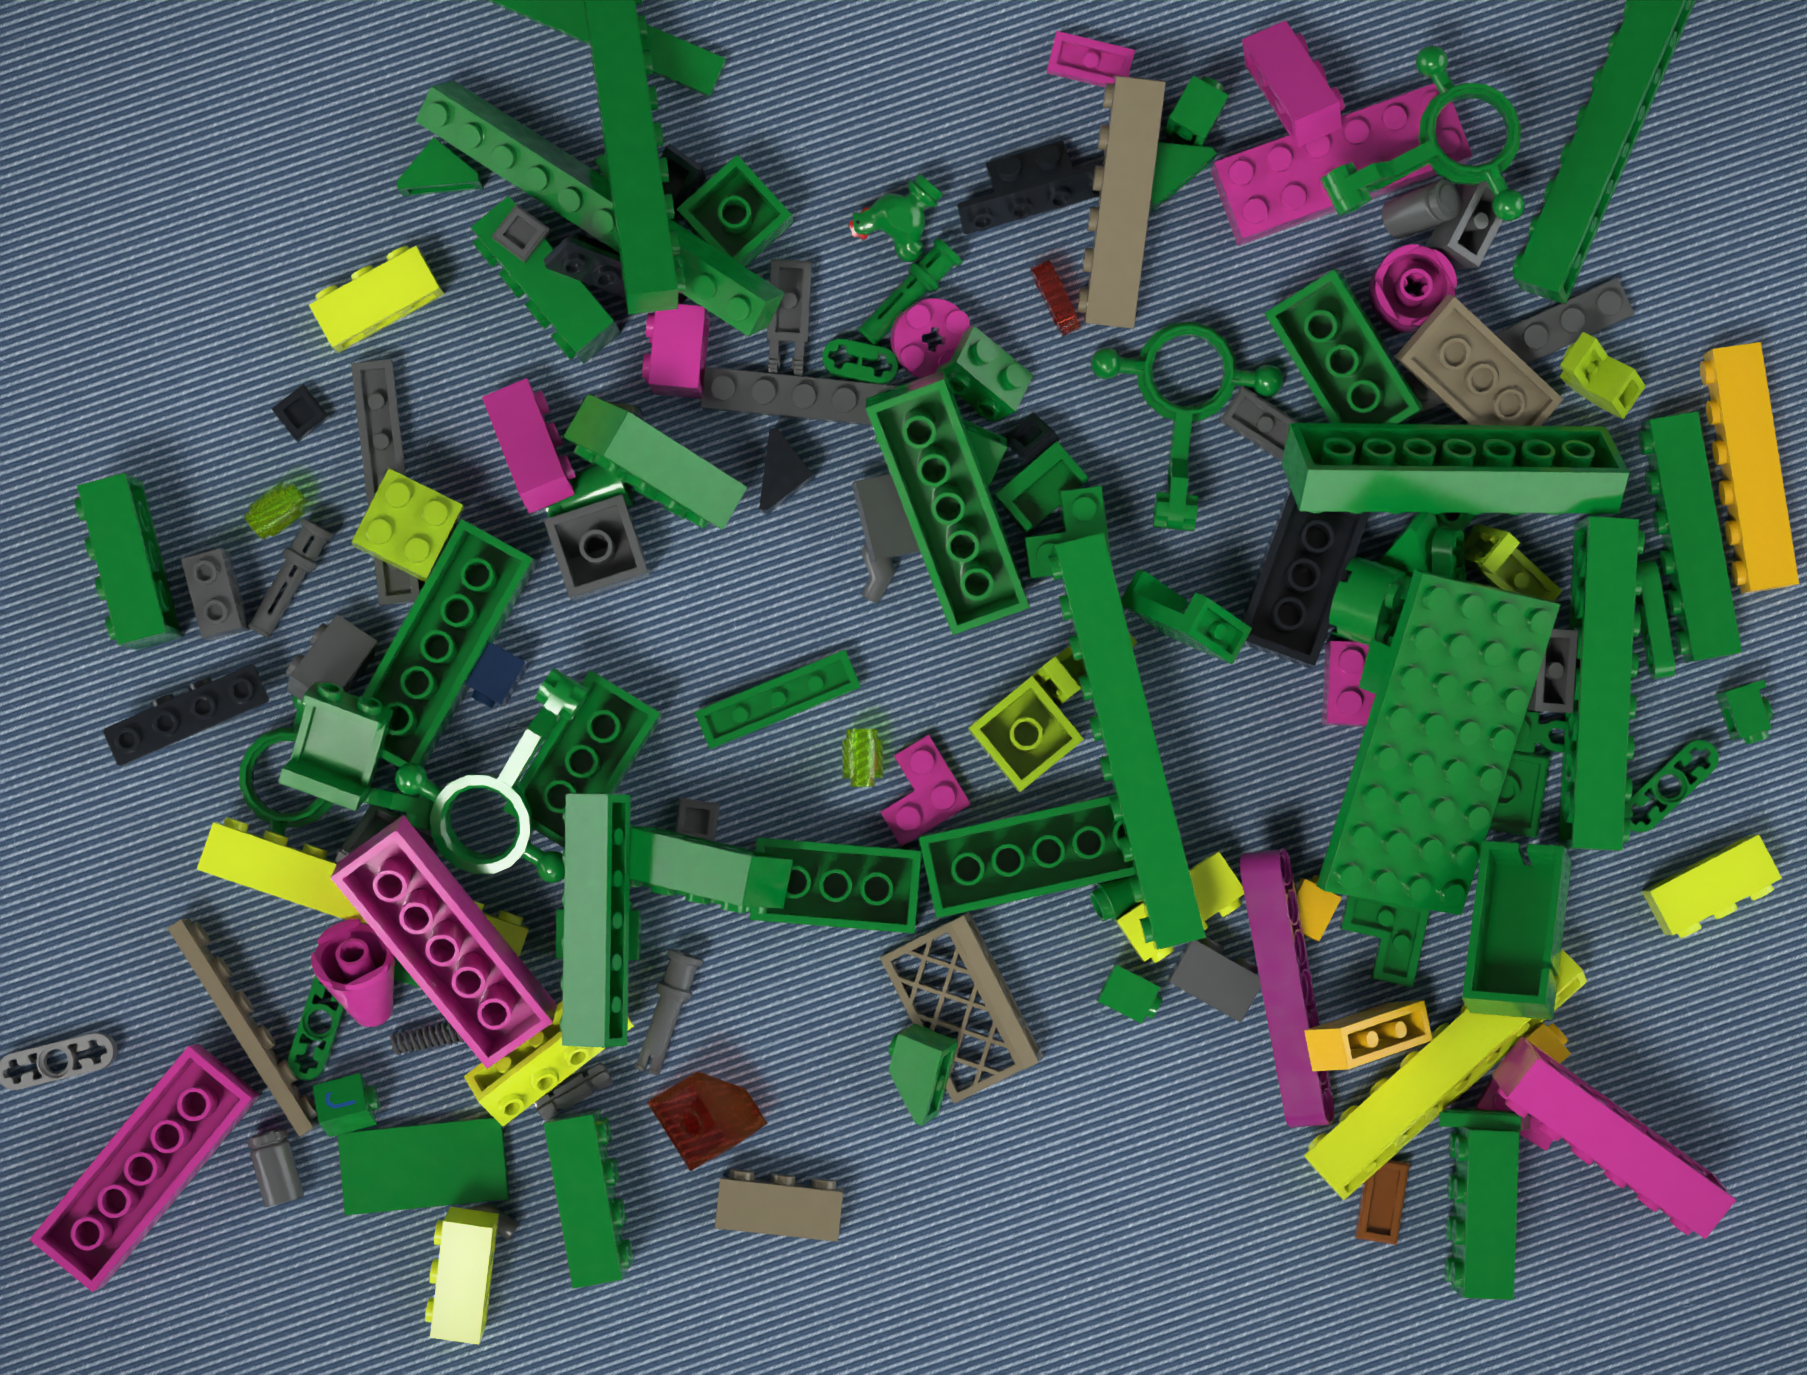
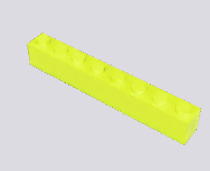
M225 817L224 823L213 822L197 870L345 920L360 919L361 924H368L330 878L338 862L326 858L327 850L306 843L302 850L287 845L289 838L268 830H265L263 837L247 832L249 824L230 817ZM473 900L475 904L479 907V909L483 912L485 904ZM500 910L498 916L483 912L519 957L529 927L521 925L524 918L504 910Z
M1561 948L1558 976H1554L1557 983L1554 1011L1587 983L1583 969ZM1464 1004L1461 1008L1460 1016L1450 1025L1444 1023L1433 1032L1430 1043L1420 1052L1415 1050L1409 1053L1400 1063L1401 1069L1391 1078H1383L1371 1088L1370 1096L1359 1106L1353 1105L1340 1116L1339 1124L1328 1134L1324 1132L1318 1135L1309 1144V1151L1304 1157L1344 1201L1437 1118L1439 1112L1447 1109L1513 1048L1521 1036L1525 1037L1546 1019L1470 1013L1466 1004Z

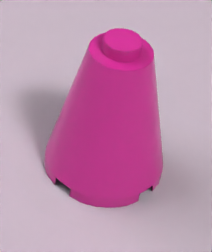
M349 919L331 926L318 938V946L315 953L313 954L312 952L311 965L316 977L358 1024L365 1027H375L383 1024L390 1018L393 1012L395 956L369 924H361L360 919Z

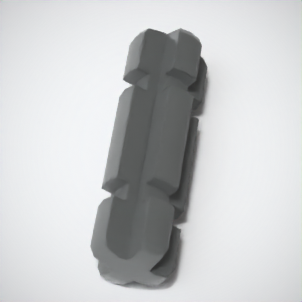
M598 1063L587 1069V1075L583 1076L580 1073L553 1089L554 1093L552 1095L546 1093L534 1103L537 1112L544 1120H548L559 1114L558 1109L561 1107L566 1110L591 1096L593 1089L597 1088L599 1091L610 1085L612 1079L607 1068L602 1063Z

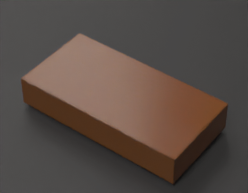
M1389 1160L1363 1183L1355 1238L1397 1245L1409 1171L1408 1162Z

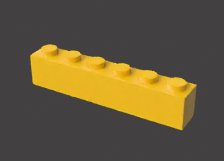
M1761 342L1711 349L1703 355L1704 361L1700 362V376L1703 385H1708L1710 401L1706 402V414L1709 424L1715 426L1717 441H1713L1712 452L1715 464L1721 465L1723 481L1719 482V497L1722 505H1727L1729 521L1725 522V535L1727 543L1734 547L1736 561H1733L1731 564L1733 582L1736 586L1740 585L1741 594L1799 584Z

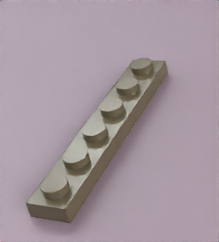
M189 918L180 919L168 927V931L299 1137L319 1126L320 1124L316 1118V1104L308 1094L302 1096L294 1084L298 1078L295 1077L289 1068L288 1062L285 1059L280 1062L272 1049L276 1043L271 1033L264 1025L258 1027L250 1014L254 1011L250 1000L243 991L236 992L228 980L232 976L229 967L220 956L214 958L206 944L210 942V939L201 924L197 921L192 923Z

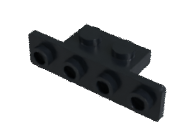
M1063 141L990 161L985 164L994 193L959 202L957 208L963 233L970 234L1099 197L1100 191L1093 190L1095 166H1103V161L1073 169Z
M576 232L572 237H566L544 259L547 269L626 299L620 254L605 243ZM678 293V304H682L688 297Z
M248 665L214 681L211 680V677L201 679L188 686L189 692L174 697L173 694L162 696L150 702L152 708L106 727L103 733L116 764L119 766L129 764L268 703L270 699L256 666Z

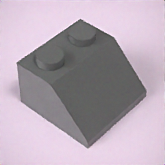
M623 495L544 520L571 600L577 601L651 576Z

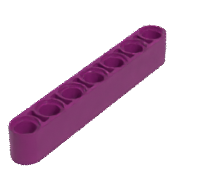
M1285 849L1243 853L1240 859V873L1285 1119L1290 1128L1331 1125L1334 1121V1101L1328 1070L1312 1071L1304 1030L1319 1026L1320 1023L1290 858Z

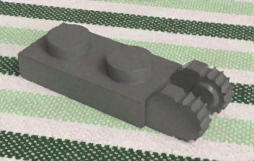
M771 259L770 284L785 294L767 327V342H770L768 373L778 374L781 361L779 342L795 343L792 369L794 370V375H803L805 344H808L812 261Z

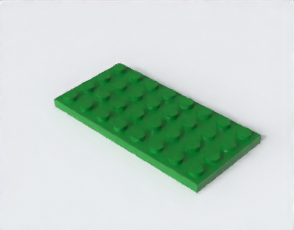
M1414 570L1319 875L1317 887L1326 892L1456 915L1462 914L1480 858L1482 841H1485L1560 604L1548 599Z

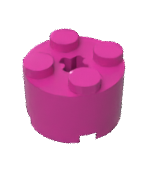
M1416 244L1399 247L1386 256L1375 270L1369 282L1371 307L1379 320L1393 331L1414 333L1448 294L1455 297L1457 286L1456 273L1447 257L1435 249ZM1408 283L1411 286L1418 284L1421 290L1416 295L1414 293L1408 294L1405 291V287Z

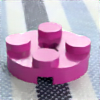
M938 298L920 299L908 306L905 311H902L896 317L890 337L892 351L898 358L899 363L909 374L919 378L934 374L939 366L951 360L965 330L971 328L970 320L966 313L949 301ZM935 327L937 328V335L942 336L941 344L935 346L934 350L929 351L928 344L922 342L923 334H930L931 328Z

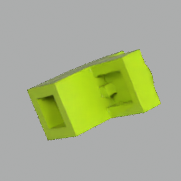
M1582 332L1578 340L1568 347L1560 364L1564 371L1559 377L1571 389L1594 405L1621 419L1625 418L1646 387L1634 368L1609 357L1598 340L1585 332Z

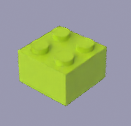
M388 468L351 542L353 547L426 582L463 512V504Z
M1033 676L968 728L971 735L1018 792L1025 789L1084 740Z

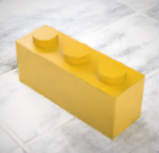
M1424 1000L1388 1002L1304 1030L1312 1071L1349 1070L1432 1041Z

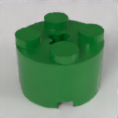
M1356 556L1345 569L1352 571L1348 582L1339 581L1333 597L1329 624L1337 627L1331 630V633L1370 646L1371 639L1388 643L1389 636H1394L1412 577L1408 576L1403 570Z

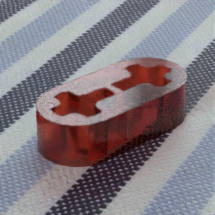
M1047 259L1030 267L1032 278L1060 335L1064 337L1081 329L1077 314L1050 260Z

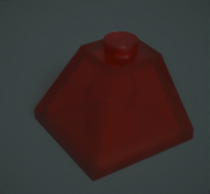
M699 1071L647 1102L690 1171L736 1146L768 1124L746 1088Z

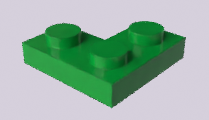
M1347 895L1340 929L1379 938L1371 978L1413 987L1430 910Z

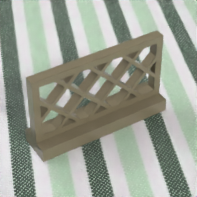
M970 912L880 957L913 1024L927 1028L924 1021L932 1023L930 1027L932 1031H935L937 1025L959 1032L958 1044L946 1089L954 1104L1023 1069L1025 1070L1039 1063L1044 1058ZM947 932L956 947L951 962L929 955L934 939ZM927 943L924 953L914 950ZM904 954L922 959L916 979L912 980L900 976L893 960ZM959 955L965 967L957 965ZM927 961L949 968L943 990L921 983ZM954 970L970 975L974 982L970 999L948 992ZM905 984L913 986L911 995L909 994ZM918 989L940 995L934 1017L917 1010L914 1002ZM978 992L984 1004L975 1001ZM946 998L968 1005L961 1026L939 1019ZM973 1007L989 1012L993 1020L989 1036L967 1028ZM996 1028L1003 1040L994 1038ZM964 1034L986 1041L980 1063L958 1056ZM991 1044L1007 1048L1015 1064L1003 1070L985 1065ZM955 1062L978 1069L973 1085L961 1091L958 1090L951 1076ZM983 1071L993 1074L980 1081Z

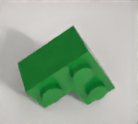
M1102 486L1058 491L1063 532L1023 537L1029 578L1052 576L1048 556L1055 555L1053 549L1055 544L1099 533H1104L1111 560Z

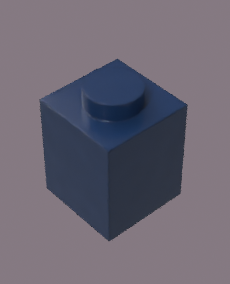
M489 642L465 685L474 689L471 697L484 705L493 708L497 702L506 706L529 663Z

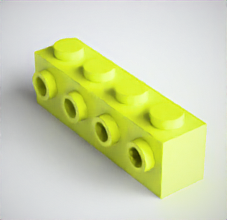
M563 1000L557 1004L553 1023L488 1069L483 1063H480L464 1076L477 1101L502 1126H505L605 1049L602 1047L562 1046L560 1020L563 1015ZM628 1017V1030H630L634 1025Z

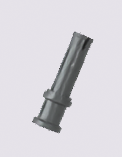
M304 517L300 521L302 527L291 547H285L282 552L284 553L282 557L286 560L267 590L253 619L247 625L253 631L269 639L307 572L311 573L312 570L317 568L318 565L315 562L327 540H332L335 536L330 531ZM313 535L314 539L311 545L309 546L308 550L304 552L303 549L306 543L308 542L310 536ZM293 566H298L294 575L290 576L289 574ZM287 582L288 585L273 612L269 613L268 611L280 589Z
M675 949L668 950L667 955L670 957V961L663 981H659L656 986L660 997L638 1061L634 1066L644 1072L650 1056H652L653 1059L648 1073L653 1075H660V1069L682 1003H687L688 999H691L693 993L690 991V986L695 971L704 962L699 957Z

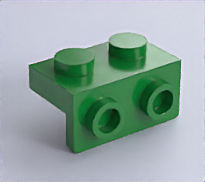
M975 326L965 330L951 360L939 366L935 372L944 370L952 392L959 395L980 416L988 419L990 422H996L1017 411L1033 378L1032 373Z

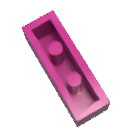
M1285 20L1242 39L1245 67L1297 147L1342 129L1340 111L1345 109L1343 98L1336 87L1330 88L1326 82V74L1318 59L1312 61L1310 58L1308 46L1300 32L1295 34Z
M526 378L483 396L482 399L514 483L529 514L575 495L570 479L575 478L576 475L567 454L561 457L559 455L557 447L563 445V441L555 423L547 424L544 415L551 411L542 390L534 392Z

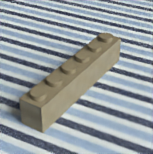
M1114 75L1113 84L1106 83L1103 108H1110L1108 125H1100L1098 149L1105 150L1103 166H1095L1093 190L1100 191L1098 207L1090 206L1087 231L1094 232L1093 248L1085 247L1082 272H1089L1088 287L1080 288L1077 312L1084 313V322L1088 324L1134 329L1166 84L1163 80Z

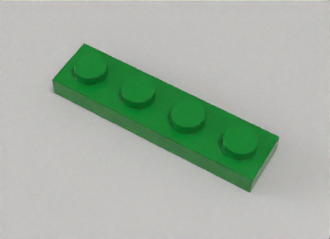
M843 650L697 710L695 715L708 747L712 750L860 689L861 686L847 652Z

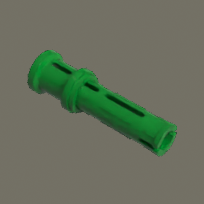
M938 237L933 241L934 247L918 263L913 262L909 266L908 273L910 275L861 326L856 328L872 345H878V342L892 329L896 317L902 311H905L908 306L918 301L927 291L929 293L936 292L941 279L954 266L960 267L963 263L960 257Z

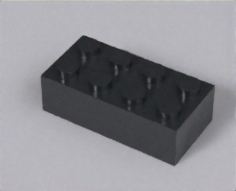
M1290 487L1288 488L1241 617V621L1252 628L1244 643L1245 646L1309 669L1316 665L1330 626V610L1339 581L1346 582L1349 570L1345 569L1355 557L1370 512L1354 514L1350 512L1324 511L1322 513H1310L1308 511H1299Z

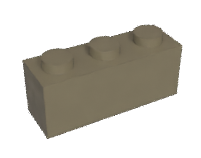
M730 1169L729 1176H721L715 1219L716 1229L838 1242L844 1188H837L835 1180L812 1178L811 1185L795 1183V1176L786 1174H771L770 1180L754 1179L755 1172L740 1169Z

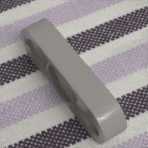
M97 1032L11 1053L0 1060V1083L7 1089L19 1090L104 1069L115 1061L118 1054L117 1044L110 1035ZM93 1040L97 1041L98 1046H106L107 1053L101 1055L100 1063H98L96 1057H89L79 1060L82 1068H77L78 1056L72 1044H77V1052L93 1048ZM54 1049L62 1050L68 1058V1065L61 1073H55L47 1066V1056ZM34 1053H37V1060H36V1061H35L34 1057L32 1056ZM15 1059L18 1065L21 1066L35 1062L37 1064L38 1070L22 1074L21 1082H18L16 1076L10 1077L8 1074V1069L14 1067ZM38 1071L42 1075L41 1079H38Z

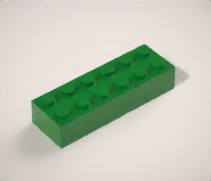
M939 371L868 397L865 409L952 635L1030 608L1028 591L945 371Z
M463 519L459 521L362 695L375 698L382 703V706L393 710L380 757L398 767L407 763H416L424 768L469 687L465 684L489 642L494 643L538 564L532 557Z
M1116 795L919 837L936 918L1136 875L1133 862L1124 861L1119 838L1126 837L1122 820L1115 822L1111 811L1109 798Z

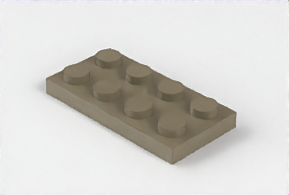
M1450 294L1444 298L1395 356L1402 365L1467 425L1541 426L1563 400L1557 392L1472 312Z

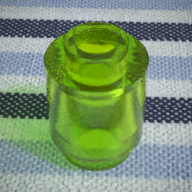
M280 481L249 505L250 510L244 514V517L253 531L261 539L265 540L270 535L276 537L305 515L306 512L303 505L307 501L293 483L286 486Z
M847 729L846 739L842 740V779H850L851 787H875V779L883 778V739H878V729Z

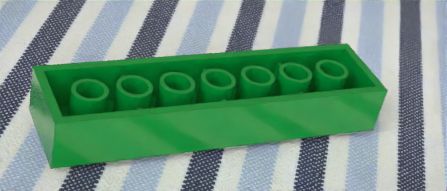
M1290 423L1282 459V467L1299 511H1308L1310 513H1322L1324 511L1350 512L1354 514L1363 512H1389L1392 514L1404 512H1428L1431 514L1464 512L1474 515L1482 513H1508L1512 515H1520L1522 513H1547L1550 515L1586 513L1594 516L1600 514H1619L1629 477V471L1607 428L1603 426Z
M1589 516L1574 524L1569 630L1578 631L1573 713H1564V721L1567 722L1566 730H1563L1564 749L1562 753L1558 846H1565L1566 849L1623 851V843H1628L1630 838L1629 818H1624L1625 801L1630 802L1632 796V778L1626 777L1627 760H1632L1634 755V737L1628 735L1629 719L1635 718L1637 706L1636 695L1630 693L1631 678H1636L1639 666L1638 654L1633 653V636L1638 637L1641 625L1640 613L1635 612V595L1640 596L1643 584L1642 571H1637V554L1642 555L1645 544L1644 530H1639V519Z

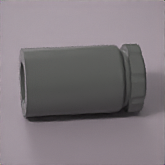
M1445 179L1439 180L1384 203L1382 208L1384 226L1397 239L1408 237L1457 218L1462 208L1461 197L1452 182Z
M287 1128L253 1135L252 1138L246 1140L248 1148H252L250 1156L264 1208L305 1196L291 1143L289 1140H286V1137H288Z

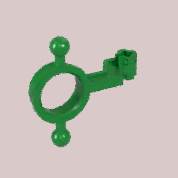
M1435 45L1426 46L1418 52L1415 63L1422 75L1432 78L1439 94L1429 102L1420 119L1418 133L1420 146L1390 161L1372 163L1357 171L1353 162L1344 164L1320 179L1339 217L1360 209L1363 205L1370 202L1372 198L1369 193L1376 192L1430 165L1436 174L1453 183L1476 185L1487 182L1495 196L1492 203L1494 214L1504 221L1516 220L1525 209L1524 198L1518 191L1509 189L1501 173L1509 168L1519 150L1521 125L1516 109L1502 92L1486 84L1463 83L1455 86L1446 71L1448 66L1446 52L1441 47ZM1464 98L1481 99L1494 106L1503 117L1506 127L1505 146L1501 153L1490 162L1476 166L1460 164L1449 158L1440 148L1435 134L1436 119L1441 110L1451 102Z
M1192 321L1172 323L1155 332L1142 348L1139 359L1121 357L1115 349L1106 347L1097 350L1092 355L1090 364L1093 373L1101 379H1112L1119 373L1137 375L1138 388L1147 405L1160 416L1173 420L1167 492H1156L1153 527L1194 532L1198 512V496L1187 494L1189 479L1188 454L1192 422L1202 421L1219 412L1231 398L1235 385L1254 387L1255 391L1260 395L1273 396L1282 389L1284 377L1280 369L1270 364L1262 365L1255 371L1237 369L1236 357L1227 340L1212 327ZM1192 336L1205 340L1216 350L1222 361L1223 378L1219 390L1211 400L1199 406L1183 407L1169 402L1159 393L1153 381L1152 365L1156 353L1163 344L1176 337Z
M553 668L540 686L535 700L544 706L527 727L500 775L495 773H469L451 781L443 789L428 780L426 770L419 764L407 763L397 770L395 781L397 788L402 793L407 795L421 794L434 802L430 814L431 836L440 854L456 868L472 874H495L511 867L522 857L536 866L538 875L543 881L556 883L565 878L563 854L555 850L544 852L531 844L530 838L533 825L531 806L524 792L517 786L539 746L562 716L569 721L573 719L590 690L558 669ZM471 788H486L499 793L510 803L516 815L517 833L513 844L508 849L497 854H481L468 849L457 838L451 824V809L455 798L460 793Z
M292 695V702L297 712L293 727H280L262 734L248 747L239 770V787L246 805L259 819L270 823L269 831L283 836L285 835L286 827L299 828L318 821L334 804L318 798L304 810L296 813H280L269 808L259 798L254 786V769L260 756L273 745L284 741H296L306 704L294 695ZM370 788L368 798L364 803L406 812L405 817L413 827L431 830L430 814L434 802L421 794L408 796Z

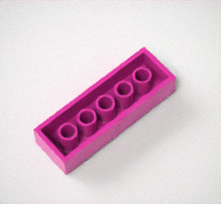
M1433 83L1341 116L1342 129L1301 147H1297L1290 135L1215 161L1210 172L1237 246L1336 212L1320 179L1337 167L1353 162L1355 168L1359 171L1372 163L1390 161L1420 146L1418 141L1420 119L1429 102L1439 94L1435 84ZM1451 102L1438 115L1435 134L1438 144L1444 153L1454 161L1466 165L1473 155L1454 104ZM1427 165L1369 194L1373 199L1437 176L1438 174L1434 172L1430 165Z
M404 815L337 863L330 878L487 1069L553 1023L557 1009L556 1002Z
M1523 1036L1519 1038L1492 1073L1493 1078L1500 1086L1497 1092L1506 1099L1505 1104L1523 1118L1530 1113L1529 1115L1539 1123L1538 1128L1557 1142L1562 1137L1572 1147L1570 1150L1577 1157L1589 1165L1595 1161L1597 1165L1605 1170L1603 1174L1622 1189L1628 1185L1638 1194L1636 1197L1639 1201L1654 1212H1657L1660 1208L1670 1217L1669 1221L1689 1236L1694 1231L1706 1239L1735 1203L1736 1199L1716 1175Z
M199 1043L189 1045L29 1240L91 1292L104 1287L261 1095Z

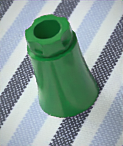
M593 464L576 473L575 478L570 479L575 495L547 506L545 509L549 518L619 495H623L627 507L635 505V500L630 484L617 480L604 472V468L598 464Z

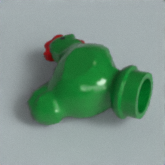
M919 173L913 181H908L909 193H887L881 196L871 207H864L860 213L854 212L853 220L848 223L851 235L854 238L860 237L862 240H865L868 234L882 230L893 239L897 256L904 262H914L919 259L923 252V243L920 239L925 227L924 209L925 207H937V202L943 194Z

